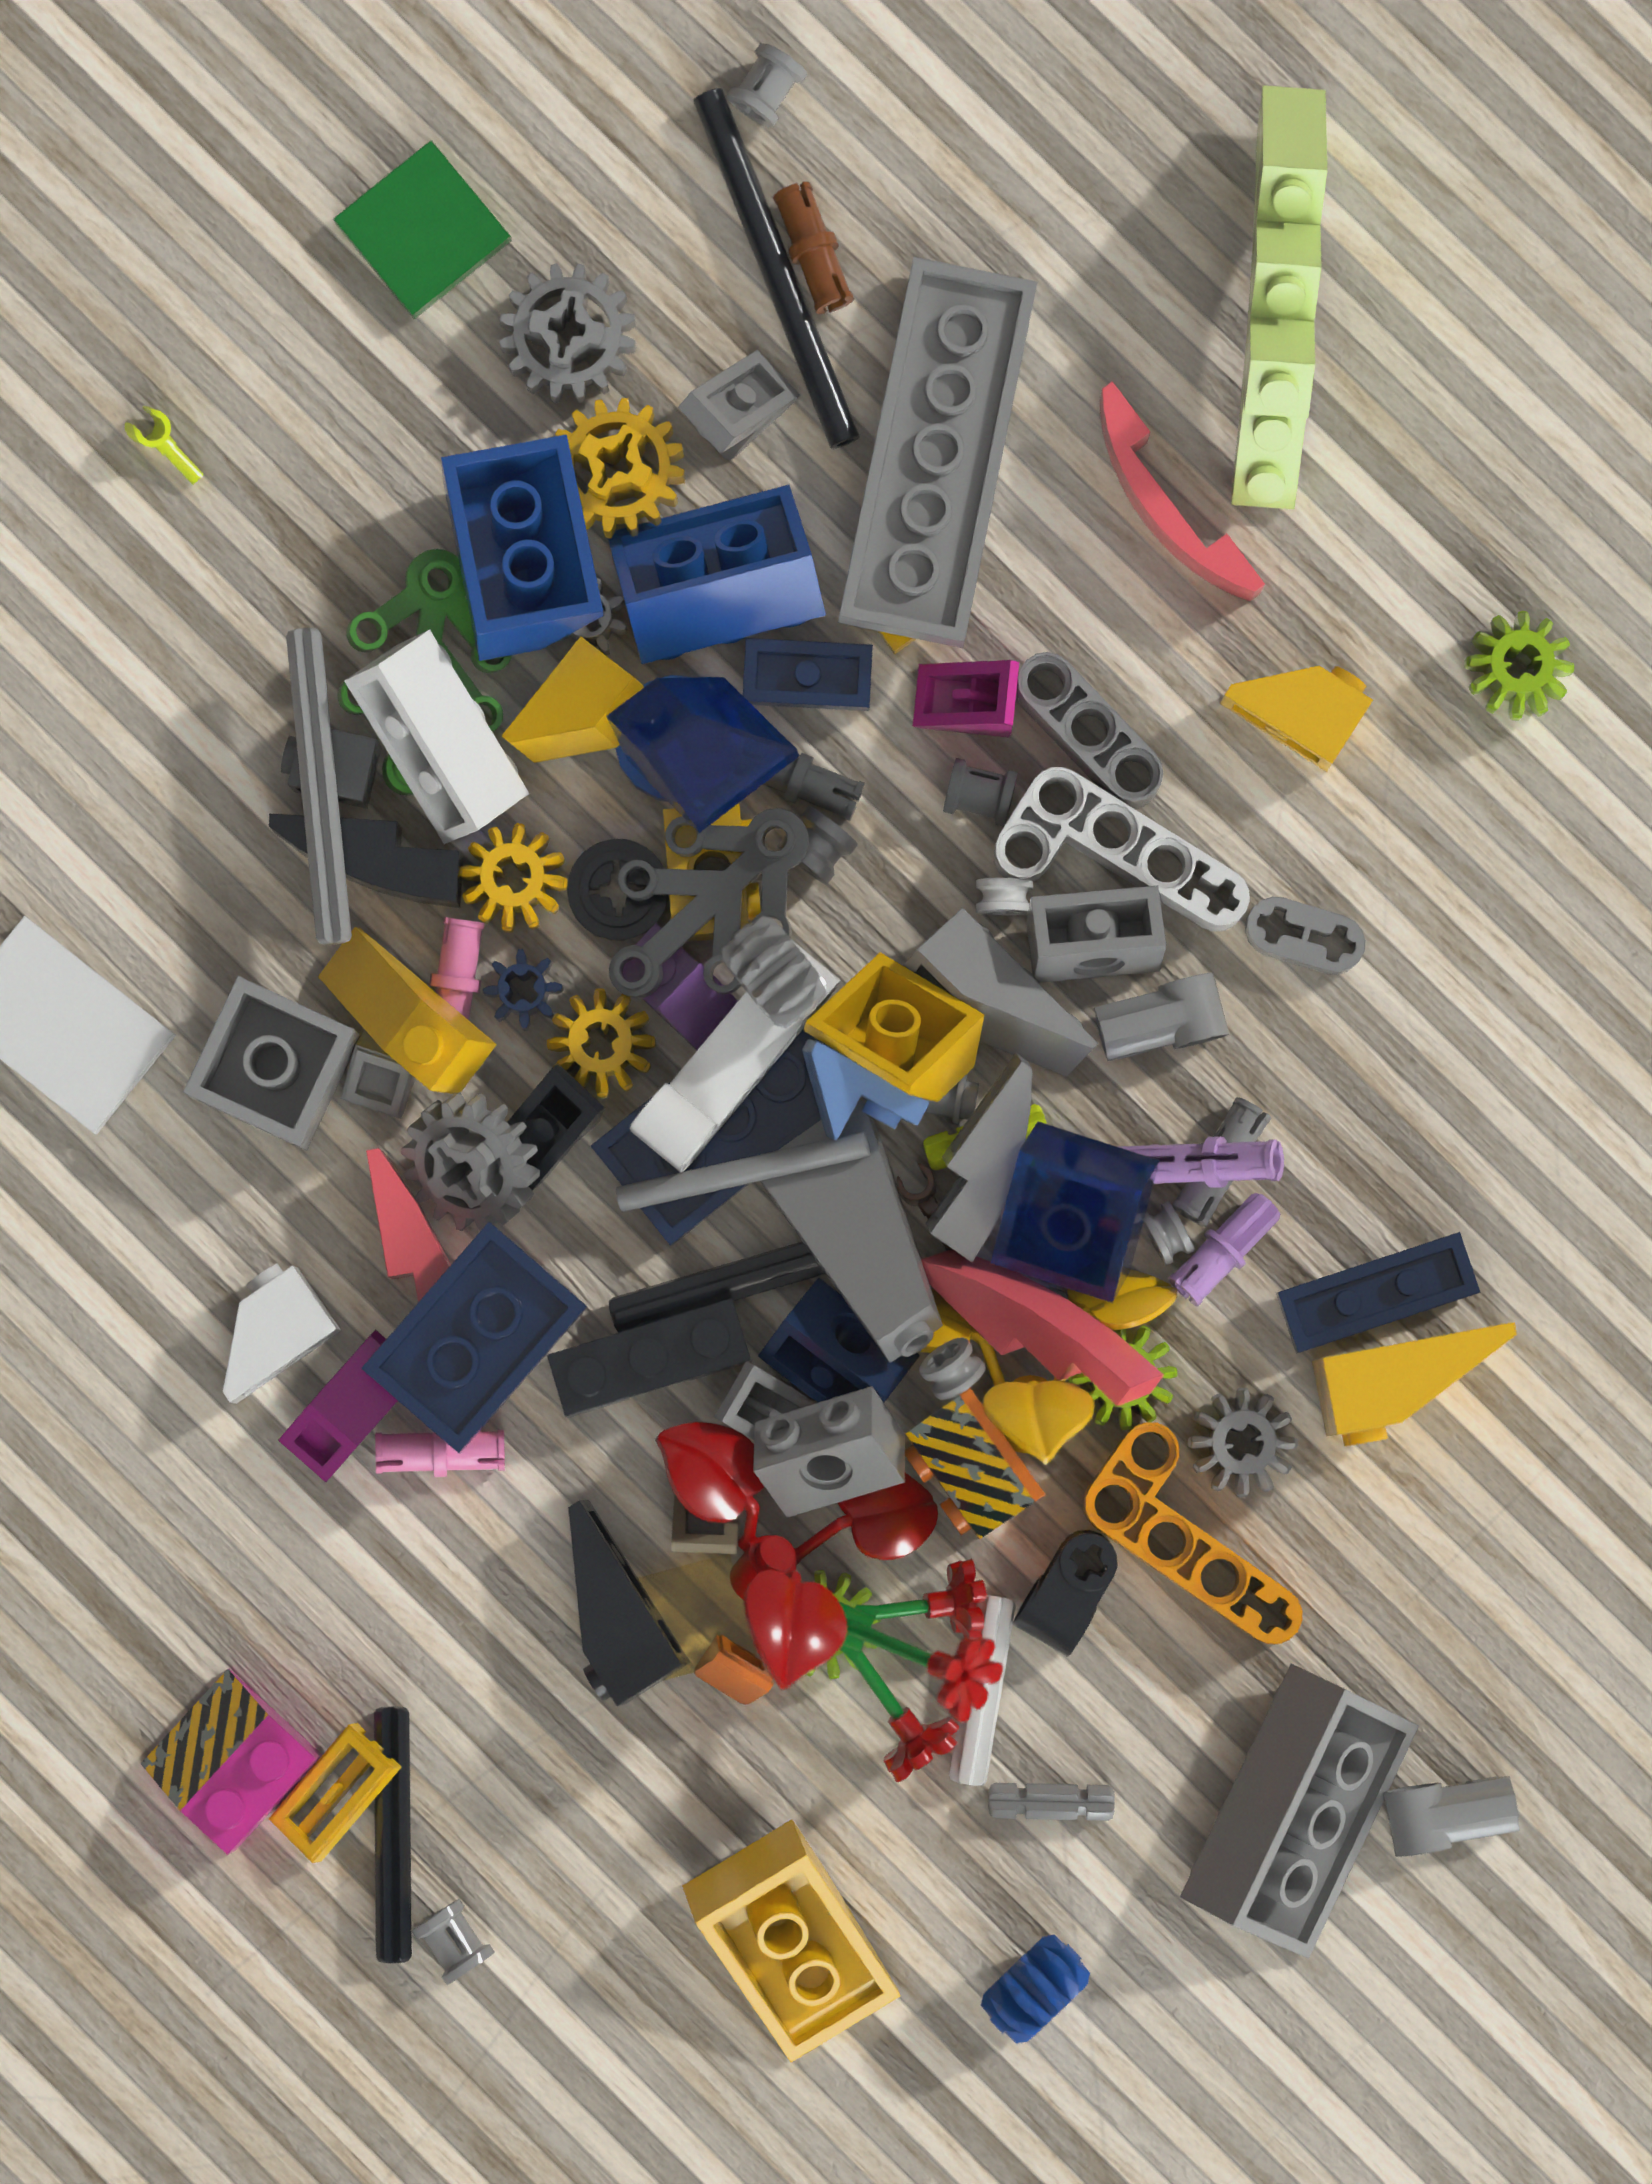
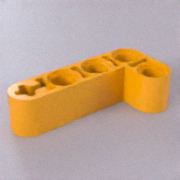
M1155 1422L1141 1423L1128 1430L1087 1487L1083 1497V1511L1086 1519L1094 1528L1252 1638L1266 1644H1281L1290 1640L1299 1631L1302 1624V1608L1299 1600L1288 1589L1155 1497L1179 1459V1444L1175 1434L1168 1427ZM1143 1433L1158 1435L1164 1441L1167 1448L1164 1462L1153 1470H1145L1139 1467L1131 1455L1134 1440ZM1109 1485H1116L1122 1488L1130 1499V1510L1127 1516L1116 1523H1108L1102 1520L1095 1509V1498L1098 1492ZM1162 1522L1174 1524L1183 1536V1545L1180 1552L1168 1560L1155 1557L1148 1546V1536L1151 1529ZM1215 1559L1227 1561L1233 1567L1236 1574L1233 1588L1223 1596L1210 1595L1201 1583V1573L1204 1567ZM1251 1577L1259 1582V1586L1250 1592L1253 1596L1269 1604L1274 1603L1278 1598L1284 1602L1280 1613L1287 1621L1282 1628L1271 1625L1263 1632L1258 1627L1263 1617L1246 1604H1242L1239 1615L1230 1610V1607L1245 1595Z

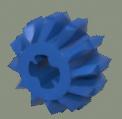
M1055 1935L1043 1936L984 1992L981 2006L991 2017L990 2021L1002 2034L1006 2033L1016 2044L1028 2042L1087 1986L1090 1972L1080 1961L1082 1958L1069 1944L1066 1946Z

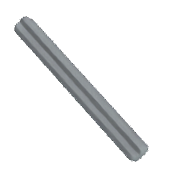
M298 628L288 631L286 641L316 939L322 945L343 944L350 941L352 934L322 635L317 628Z

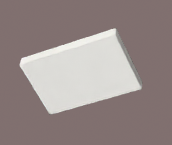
M24 916L0 945V1060L97 1135L176 1035L29 918Z

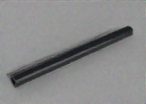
M716 88L706 91L695 97L693 102L831 449L843 447L860 438L858 430L723 89Z

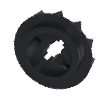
M610 839L594 844L578 857L570 871L567 888L570 908L576 920L596 937L617 941L637 937L647 933L665 912L668 895H653L649 899L642 901L634 900L627 896L625 907H622L623 916L617 917V909L613 908L611 898L601 897L600 894H590L591 890H600V887L611 884V874H614V864L619 863L620 870L626 863L632 860H642L653 868L664 869L660 860L651 850L635 841ZM644 869L634 870L628 878V884H636L637 887H647L650 881L649 873Z

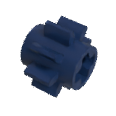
M518 949L516 954L517 964L506 968L500 962L494 961L492 963L495 972L500 976L498 986L492 985L483 988V994L490 998L500 997L503 1002L496 1010L494 1016L498 1022L505 1020L512 1012L519 1016L522 1029L528 1031L531 1024L530 1016L541 1012L545 1017L553 1018L554 1013L550 1006L546 1004L549 995L564 992V987L557 982L546 983L544 976L552 966L551 960L546 958L535 968L527 964L524 950ZM531 976L537 978L533 988L538 997L534 1002L530 1004L525 999H520L515 1004L509 1002L514 993L508 984L513 978L517 977L524 982L530 979Z

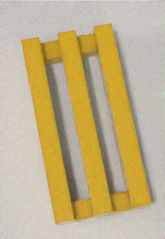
M358 1723L348 1724L269 1818L312 1863L321 1862L401 1769V1766L393 1758L388 1759L382 1753L384 1749L376 1741H370L364 1735L366 1731ZM354 1748L359 1755L325 1793L300 1825L297 1826L292 1819L351 1749ZM371 1765L375 1770L318 1837L312 1841L309 1837Z

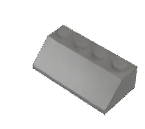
M1290 1664L1281 1685L1275 1692L1273 1702L1258 1734L1247 1751L1245 1761L1228 1797L1219 1810L1218 1818L1198 1859L1192 1866L1190 1876L1180 1898L1237 1928L1309 1959L1385 1799L1384 1792L1389 1791L1419 1726L1294 1664Z

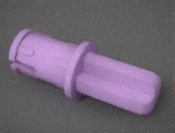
M1251 1194L1217 1231L1208 1229L1204 1233L1207 1240L1175 1273L1168 1277L1172 1286L1177 1288V1291L1185 1299L1190 1296L1189 1301L1191 1304L1199 1306L1203 1302L1202 1300L1234 1267L1241 1269L1246 1264L1243 1257L1280 1219V1212L1276 1206L1262 1194Z

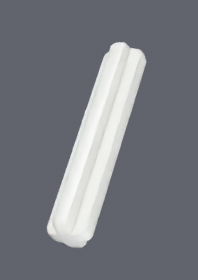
M987 1595L986 1600L978 1603L977 1606L980 1607L984 1616V1629L981 1631L982 1637L992 1639L996 1646L995 1652L989 1660L1002 1663L1003 1673L999 1682L995 1684L985 1683L983 1685L989 1693L986 1704L980 1710L972 1707L971 1716L968 1721H958L960 1728L956 1732L955 1740L957 1745L953 1749L949 1773L952 1781L972 1786H983L987 1781L1016 1607L1013 1600L993 1595Z

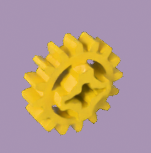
M621 398L617 412H608L602 399L595 400L594 409L596 416L588 419L583 413L575 410L572 413L576 430L571 433L567 430L557 429L555 437L567 435L574 470L577 461L583 469L592 473V478L587 485L588 491L586 494L581 491L577 484L586 530L592 527L597 520L602 522L605 538L612 539L617 524H625L632 537L638 536L639 526L637 520L646 517L649 522L658 526L662 522L657 506L662 503L666 506L676 507L678 503L677 494L669 485L685 483V470L671 465V463L677 462L684 457L682 444H666L674 433L673 427L669 421L654 427L652 425L654 419L653 407L646 405L638 415L631 414L628 398ZM620 430L618 434L600 439L595 437L605 431ZM647 442L650 443L658 456V475L653 473L652 468L641 461L646 451L645 446ZM626 457L629 473L625 474L624 472L617 471L612 478H607L604 464L607 462L616 465L621 458L625 459ZM632 497L639 499L626 506L613 507L617 501Z

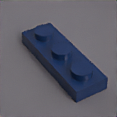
M1458 1232L1277 1292L1276 1295L1297 1354L1481 1292L1461 1233Z

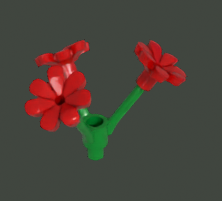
M972 1559L949 1564L947 1567L949 1584L946 1590L924 1593L922 1600L882 1605H856L855 1608L839 1602L847 1621V1633L840 1650L853 1662L891 1717L888 1723L900 1739L898 1747L886 1754L883 1759L888 1772L892 1773L896 1782H901L908 1778L913 1768L919 1770L929 1764L933 1759L932 1752L937 1755L949 1753L957 1745V1741L952 1735L959 1730L960 1726L949 1716L930 1725H921L909 1707H901L863 1653L862 1647L865 1642H868L926 1667L930 1676L944 1681L937 1694L938 1704L947 1710L949 1709V1714L959 1722L968 1721L971 1716L972 1707L980 1710L988 1700L989 1693L983 1685L985 1683L995 1684L999 1682L1003 1673L1002 1663L989 1660L995 1652V1642L992 1639L982 1637L981 1631L984 1629V1616L977 1603L984 1602L987 1598L984 1581L982 1579L975 1581L976 1567ZM923 1613L927 1619L949 1616L953 1632L962 1633L964 1639L959 1643L954 1656L942 1651H936L932 1654L871 1627L874 1620Z

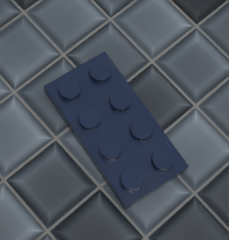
M803 1029L685 1171L777 1151L819 1122L821 1118L802 1049L808 1039L818 1041L827 1047L829 1046ZM652 1097L591 1145V1148L622 1186L681 1173L630 1130L631 1124ZM749 1184L640 1209L667 1243L672 1246Z

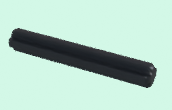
M803 1241L612 1297L609 1300V1311L614 1327L620 1333L731 1298L733 1301L826 1273Z
M388 1706L377 1708L374 1712V1741L384 1749L382 1753L388 1759L393 1758L401 1766V1769L374 1799L376 1958L378 1962L404 1963L409 1961L412 1956L410 1726L407 1708Z

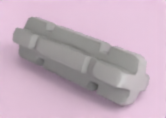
M994 1783L989 1788L988 1811L990 1816L994 1818L1016 1819V1814H1025L1026 1819L1077 1820L1078 1815H1086L1087 1820L1108 1821L1114 1815L1115 1793L1113 1788L1108 1785H1087L1086 1789H1078L1077 1784L1026 1783V1788H1017L1016 1783Z

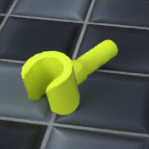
M142 406L146 413L152 416L154 428L149 435L143 437L138 428L129 422H125V432L128 437L141 445L151 448L155 447L163 456L165 455L192 485L195 484L204 474L171 438V424L168 417L159 410Z

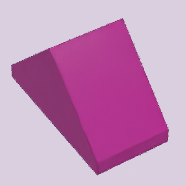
M998 660L919 664L912 727L1010 738L1014 720L1019 662Z

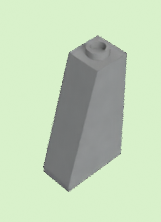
M859 1099L839 1137L865 1131L869 1141L870 1156L760 1182L891 1363L901 1355L910 1356L922 1350L932 1340L934 1332L941 1328L943 1324L878 1128L872 1117L861 1111L865 1104ZM820 1120L779 1150L831 1138L826 1136L822 1121Z

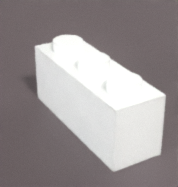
M430 629L394 646L344 680L444 844L480 830L530 794L519 777L515 763L505 754L486 723L481 707L471 698L452 667L449 654L438 644Z

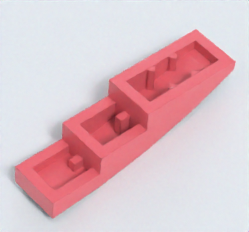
M379 1148L366 1150L387 1276L391 1279L414 1276L419 1302L451 1266V1263L421 1205L417 1202L386 1154Z
M954 1249L921 1259L929 1285L1001 1356L1025 1347L1058 1380H1063L1081 1372L1084 1373L1116 1406L1151 1394L1164 1376L1113 1330L1065 1297L1010 1268L977 1256L971 1262Z

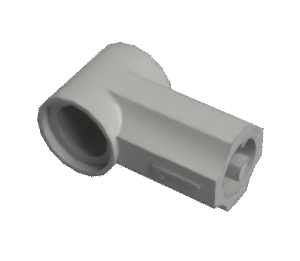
M1204 973L1160 985L1158 987L1159 991L1094 1007L1097 1027L1107 1061L1143 1054L1150 1050L1173 1045L1174 1049L1189 1047L1229 1035L1214 973Z
M1496 1776L1442 1787L1441 1783L1420 1784L1384 1792L1395 1857L1437 1852L1452 1848L1453 1842L1520 1831L1517 1802L1510 1776Z

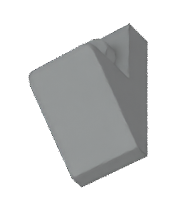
M756 350L691 391L678 408L689 419L699 434L707 439L729 461L741 453L797 400L800 394Z

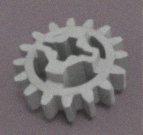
M552 264L550 269L551 280L543 283L539 277L530 273L527 275L531 292L526 296L521 292L512 290L509 294L510 302L517 309V313L500 315L501 327L513 332V335L500 340V347L502 353H518V356L508 365L513 377L522 375L527 371L530 373L526 385L530 393L535 394L545 384L550 386V396L553 403H559L564 390H573L578 403H584L586 398L585 387L593 384L597 390L605 394L609 391L605 377L609 371L623 377L627 373L626 365L618 356L620 353L630 354L636 351L635 340L622 335V332L636 327L635 316L629 313H618L627 303V297L623 290L614 292L609 296L606 294L609 286V277L605 273L600 274L591 283L586 281V272L583 264H577L572 277H563L558 264ZM562 295L561 301L546 311L536 310L548 299ZM588 299L596 303L603 310L610 323V328L605 327L604 323L595 322L587 313ZM572 311H574L578 333L582 336H573L571 338L569 346L565 348L563 357L558 335L554 331H564L567 322L571 320ZM526 340H532V344L544 346L549 354L548 369L531 355L526 345ZM591 355L601 357L589 368L574 373L575 366Z
M460 1092L454 1093L443 1103L437 1100L421 1113L422 1116L407 1129V1132L413 1139L401 1149V1154L408 1159L414 1160L415 1164L403 1173L406 1180L420 1181L423 1188L415 1196L418 1203L431 1198L437 1204L434 1209L433 1218L439 1221L448 1212L454 1215L456 1230L463 1231L473 1221H475L480 1231L488 1222H491L493 1225L497 1222L504 1225L519 1213V1209L531 1200L534 1195L528 1186L540 1176V1170L528 1165L526 1161L538 1151L537 1146L521 1143L519 1136L527 1126L524 1122L515 1123L510 1126L505 1121L508 1112V1106L505 1104H501L491 1112L487 1110L484 1094L479 1093L466 1103Z

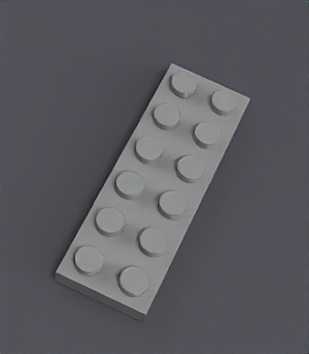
M913 257L838 623L963 648L1037 287L1036 281Z

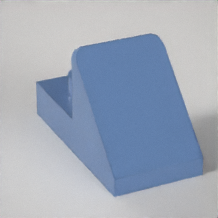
M808 1039L802 1049L822 1125L828 1138L838 1139L860 1097L867 1100L861 1110L862 1112L893 1129H896L901 1119L918 1126L930 1104L922 1098L908 1095L866 1068L818 1041Z

